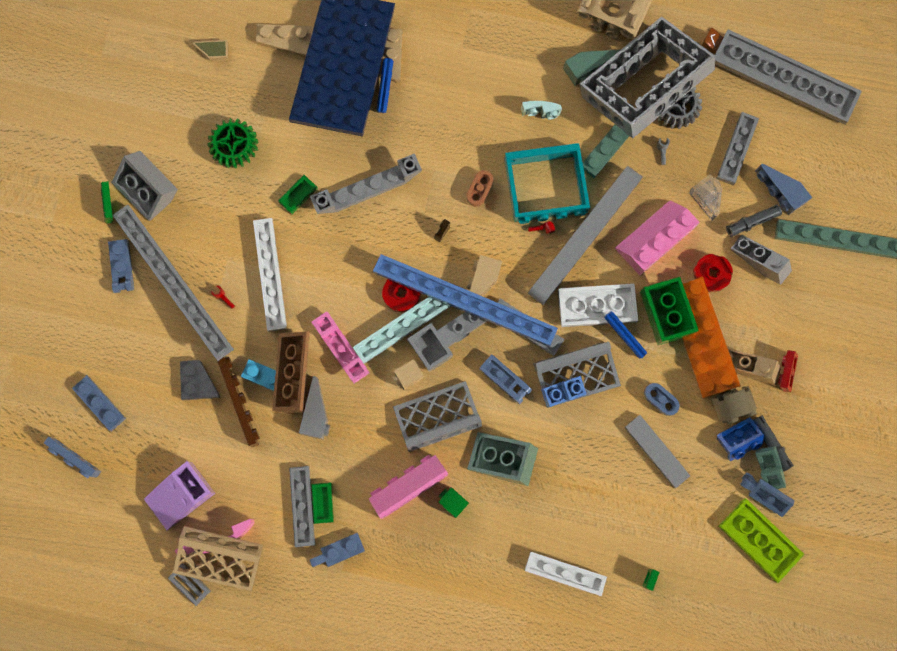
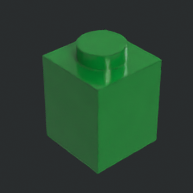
M452 487L449 490L445 488L438 496L440 498L438 503L455 518L469 504Z

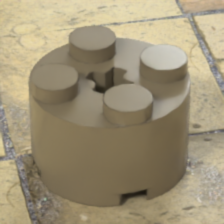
M743 386L740 391L733 389L717 395L716 398H711L718 419L722 423L727 422V424L737 422L740 416L750 417L757 414V406L749 386Z

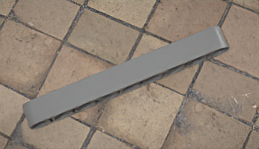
M629 166L624 169L530 289L528 294L542 305L545 304L638 185L643 176Z

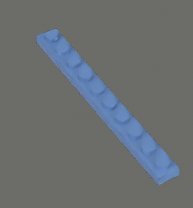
M382 254L373 269V273L548 347L551 346L558 330L557 327Z

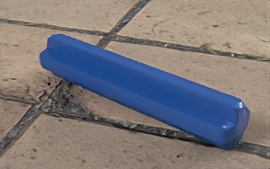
M390 58L383 59L376 108L378 113L387 112L394 63L393 59Z
M612 311L604 316L606 321L639 359L647 354V351Z

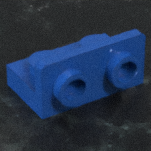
M751 417L717 435V440L728 453L729 461L738 460L745 453L759 449L764 439V434Z

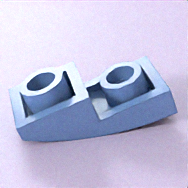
M581 376L541 389L547 407H552L587 394Z

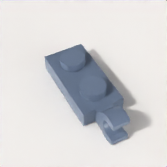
M749 473L743 475L740 485L750 490L749 496L779 516L783 517L794 505L795 500L764 480L760 479L756 482Z
M358 533L320 548L322 555L310 559L312 567L326 562L327 566L330 567L364 552L365 550Z

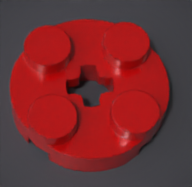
M707 254L696 263L693 269L694 279L703 277L708 292H718L730 284L733 269L725 257ZM709 269L717 270L718 273H716L715 278L709 275Z
M387 279L382 289V297L384 303L392 311L407 312L418 304L420 292ZM399 288H401L402 291L406 290L407 292L404 294V297L402 298L400 296H396V293H398Z

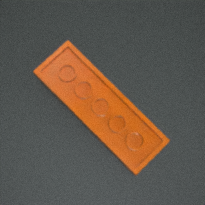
M700 277L683 283L699 331L682 339L702 397L706 398L741 387L704 278Z

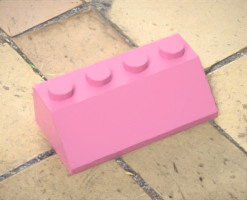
M670 200L616 246L615 249L641 276L695 229L700 222L687 208Z
M430 454L420 460L421 464L416 468L414 466L409 467L404 471V476L399 479L396 476L387 482L389 486L383 490L379 487L370 493L372 497L369 498V501L380 519H384L448 476L447 471L436 455L433 457Z

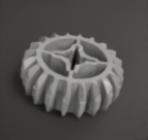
M696 87L661 114L658 122L664 120L663 125L666 126L669 123L671 129L675 125L680 129L682 125L686 128L689 123L693 124L695 118L699 117V112L702 110V99H699L700 93H695ZM690 103V112L686 114L685 106Z

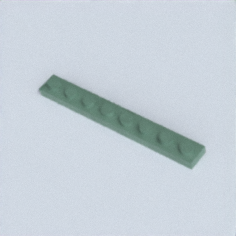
M780 219L776 224L775 239L897 259L896 238Z

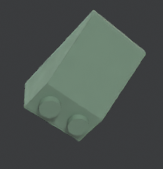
M478 432L467 470L529 486L538 448L529 442Z

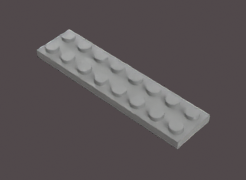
M729 29L726 31L715 54V65L844 125L849 121L862 92Z

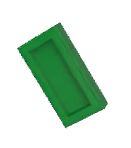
M303 175L278 202L289 213L293 214L318 187Z
M109 181L101 183L104 222L108 224L113 222Z
M332 483L311 484L314 524L334 522Z

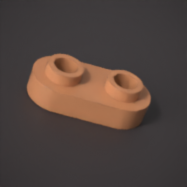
M483 170L476 174L467 193V201L471 206L479 207L485 202L493 185V176L490 172ZM485 179L487 183L482 184L480 181ZM473 196H479V200H474Z

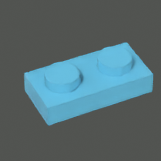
M249 359L241 377L274 391L276 370Z

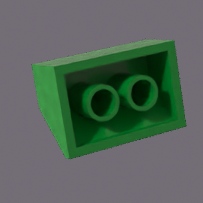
M681 277L643 287L640 291L658 346L699 331Z

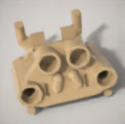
M582 0L576 13L583 19H591L589 27L594 31L602 32L606 24L608 28L605 34L608 37L618 39L620 34L627 38L633 39L638 33L652 0ZM610 4H618L619 11L617 13L610 12L608 8Z

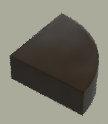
M446 219L442 221L439 231L435 234L434 239L438 242H441L450 229V222Z

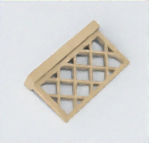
M184 526L178 542L179 546L173 573L252 591L263 545ZM183 546L191 547L195 551L187 554ZM203 552H212L215 556L207 559ZM196 555L203 561L197 565L191 559ZM223 556L233 557L234 561L227 564ZM218 559L222 566L215 569L211 562ZM247 560L255 563L247 568L242 561ZM187 561L191 567L188 569L180 568L179 564ZM238 564L242 571L235 574L230 567ZM206 565L211 572L207 574L202 573L199 568ZM226 570L230 577L223 578L219 573ZM246 574L250 583L241 582L239 577Z

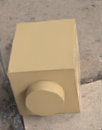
M414 359L394 370L396 376L393 379L397 386H402L404 390L424 379V375Z

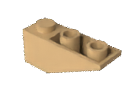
M480 255L479 261L475 260L472 271H475L474 278L470 277L467 288L475 294L484 296L496 284L502 261Z
M728 349L736 373L760 382L776 385L781 370L777 360Z

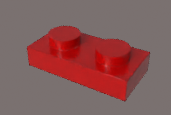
M787 350V355H784L782 359L784 370L783 374L779 375L778 385H780L784 392L791 393L798 361L796 351Z

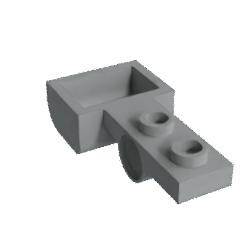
M464 312L439 330H436L432 323H430L407 340L430 372L453 357L448 347L461 341L487 321Z

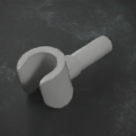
M661 138L657 143V148L661 151V165H666V150L670 143L668 138L665 145L661 143Z

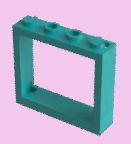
M579 143L505 153L504 161L514 222L526 224L530 220L541 222L552 217L563 219L567 215L575 214L578 217L588 213L590 203ZM573 157L581 205L519 213L512 165Z

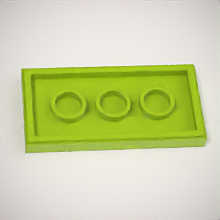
M746 498L718 526L776 583H779L805 555Z

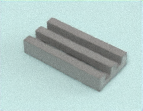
M184 563L179 566L180 568L188 569ZM172 573L168 579L195 606H198L206 595L211 592L200 579L190 577L204 591L203 593L186 576ZM176 575L199 596L197 599L175 578Z

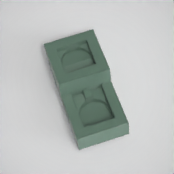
M776 446L757 449L755 454L761 468L762 480L776 489L786 488L784 472Z

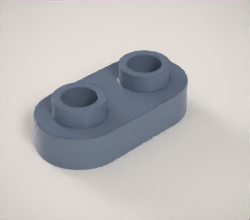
M652 383L645 388L644 396L646 400L663 415L672 416L678 412L680 407L679 401L660 384ZM651 390L656 391V397L651 396ZM666 403H669L671 405L670 410L666 409Z

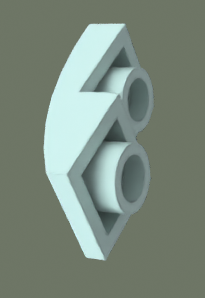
M547 101L522 102L521 106L522 116H535L540 112L542 119L547 118L549 120L557 118L562 110L561 105Z

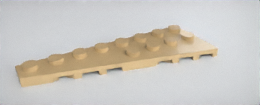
M257 24L256 43L276 50L277 48L285 50L294 55L306 56L314 26ZM402 29L389 30L378 74L379 78H381L383 59H393L391 80H394L396 83H400Z

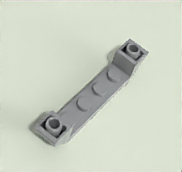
M415 153L397 160L398 165L332 193H329L326 189L310 196L317 214L339 212L406 184L422 171Z

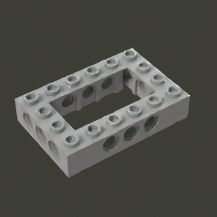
M660 17L580 83L581 95L583 99L633 139L715 70V55L669 21ZM659 53H665L677 62L679 67L670 74L665 75L666 77L656 86L653 85L652 89L643 97L640 96L635 102L636 108L629 104L625 97L622 98L614 92Z

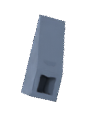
M761 164L756 169L758 179L765 183L769 193L778 200L780 208L787 212L788 215L812 199V196L801 182L765 164Z

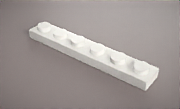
M273 219L253 220L267 331L287 329Z

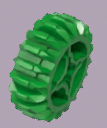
M231 118L229 123L222 120L223 125L216 124L217 130L211 129L213 135L208 136V140L211 141L207 143L208 148H210L209 153L213 155L214 161H218L221 166L225 164L226 168H229L232 164L234 168H237V164L240 163L244 167L243 162L246 160V162L250 163L249 157H255L253 151H258L256 146L259 143L258 139H256L257 134L253 131L252 126H248L245 121L241 123L238 118L235 123ZM235 132L243 133L247 138L236 136ZM219 149L229 150L231 155L223 154Z

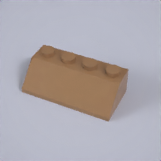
M307 331L279 334L272 411L289 414L303 413L310 338Z

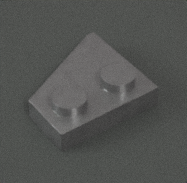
M200 360L180 361L181 400L220 398L219 392L216 390Z

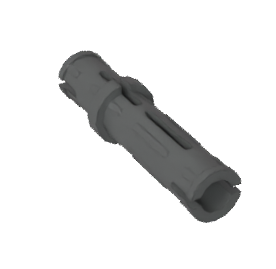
M776 204L752 216L742 217L740 221L726 226V231L730 237L744 231L748 232L754 226L781 216L782 210Z
M763 415L754 419V423L764 434L763 440L767 446H776L783 472L793 467L794 465L785 452V447L781 446Z

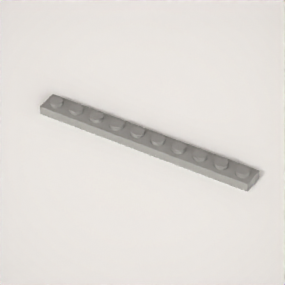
M126 205L114 213L113 217L216 360L219 361L233 351V347L131 207Z

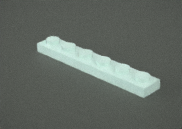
M428 297L355 345L353 349L365 364L451 307V305Z

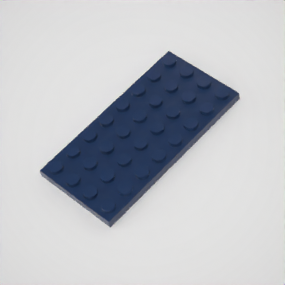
M321 0L289 116L290 123L363 137L395 10V3L381 0Z

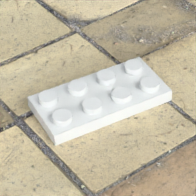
M635 284L558 289L561 327L609 324L604 316L610 311L622 323L638 322Z

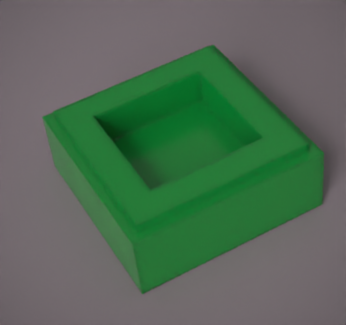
M649 569L642 585L643 588L653 591L660 572Z

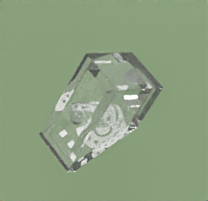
M710 174L693 186L689 194L710 220L713 221L720 214L722 188L718 179L713 178Z

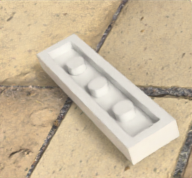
M530 552L524 570L602 596L607 579L606 576L534 552Z

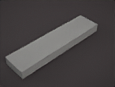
M741 112L718 172L717 180L734 186L759 118Z
M641 415L624 427L674 488H677L690 477V474Z
M310 466L289 468L294 544L295 547L315 545Z

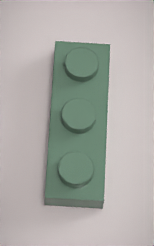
M614 125L583 162L584 171L595 178L629 138V135Z

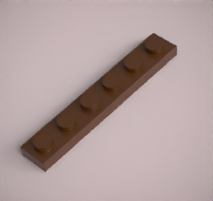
M224 356L217 361L248 446L255 447L259 445L258 439H260L258 430L252 427L251 421H253L250 410L245 408L244 404L247 401L244 393L239 392L238 385H240L237 375L232 373L233 363L231 358Z

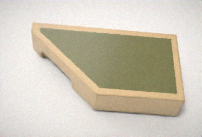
M227 40L193 42L194 47L202 52L210 61L228 60Z

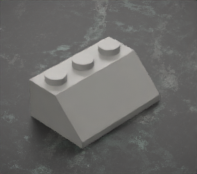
M141 151L123 157L111 182L148 221L152 220L171 203L178 190Z

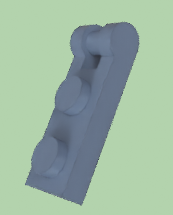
M129 240L110 241L108 246L113 293H120L121 290L133 291L134 282ZM126 278L125 282L120 283V279Z
M492 354L479 368L482 373L519 405L523 401L522 398L526 394L529 395L532 391L524 381ZM516 385L521 388L517 393L512 390Z

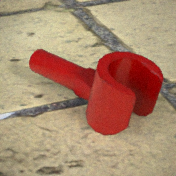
M547 221L540 226L528 227L529 232L545 229L546 234H551L556 231L551 221Z
M217 286L220 290L218 294H214L211 291V294L216 299H221L231 309L235 307L225 296V291L220 286Z

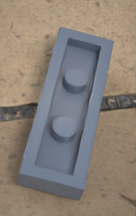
M86 375L72 388L109 431L112 432L126 419L89 376Z
M48 436L44 444L49 447L47 449L49 452L56 456L60 454L64 457L63 461L71 467L74 465L80 469L79 473L84 477L97 478L101 473L98 468L56 438Z

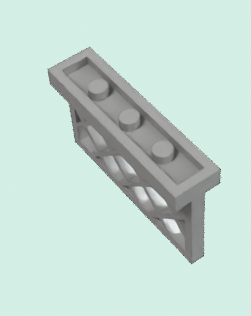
M602 342L533 363L541 389L545 388V385H553L558 376L568 380L560 375L562 368L565 366L574 369L569 379L573 378L576 371L585 375L583 385L588 377L597 382L594 390L589 391L585 389L587 394L575 399L621 386L611 354L610 342ZM607 354L609 362L604 368L596 362L600 356ZM586 360L592 364L587 374L578 369L581 361ZM594 366L604 370L599 380L590 376ZM550 371L555 374L551 384L544 382L542 373ZM606 372L613 375L614 384L606 385L601 382Z
M466 381L393 406L408 452L482 427L480 416ZM464 388L466 395L463 400L453 396L456 390ZM444 395L449 398L445 407L435 403L438 396ZM451 399L461 403L457 412L447 408ZM425 401L430 404L426 413L417 409L419 403ZM463 405L470 407L473 414L469 416L460 414ZM433 406L443 410L439 419L429 415ZM408 408L412 412L407 420L400 416L398 410ZM445 411L455 415L452 422L447 423L441 420ZM415 412L424 416L420 425L411 421ZM427 417L437 422L435 427L430 430L423 427ZM409 424L418 428L415 435L407 437L406 429Z

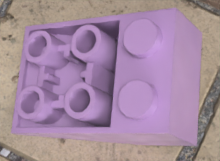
M187 461L164 479L144 500L168 531L212 497L215 492L195 465Z

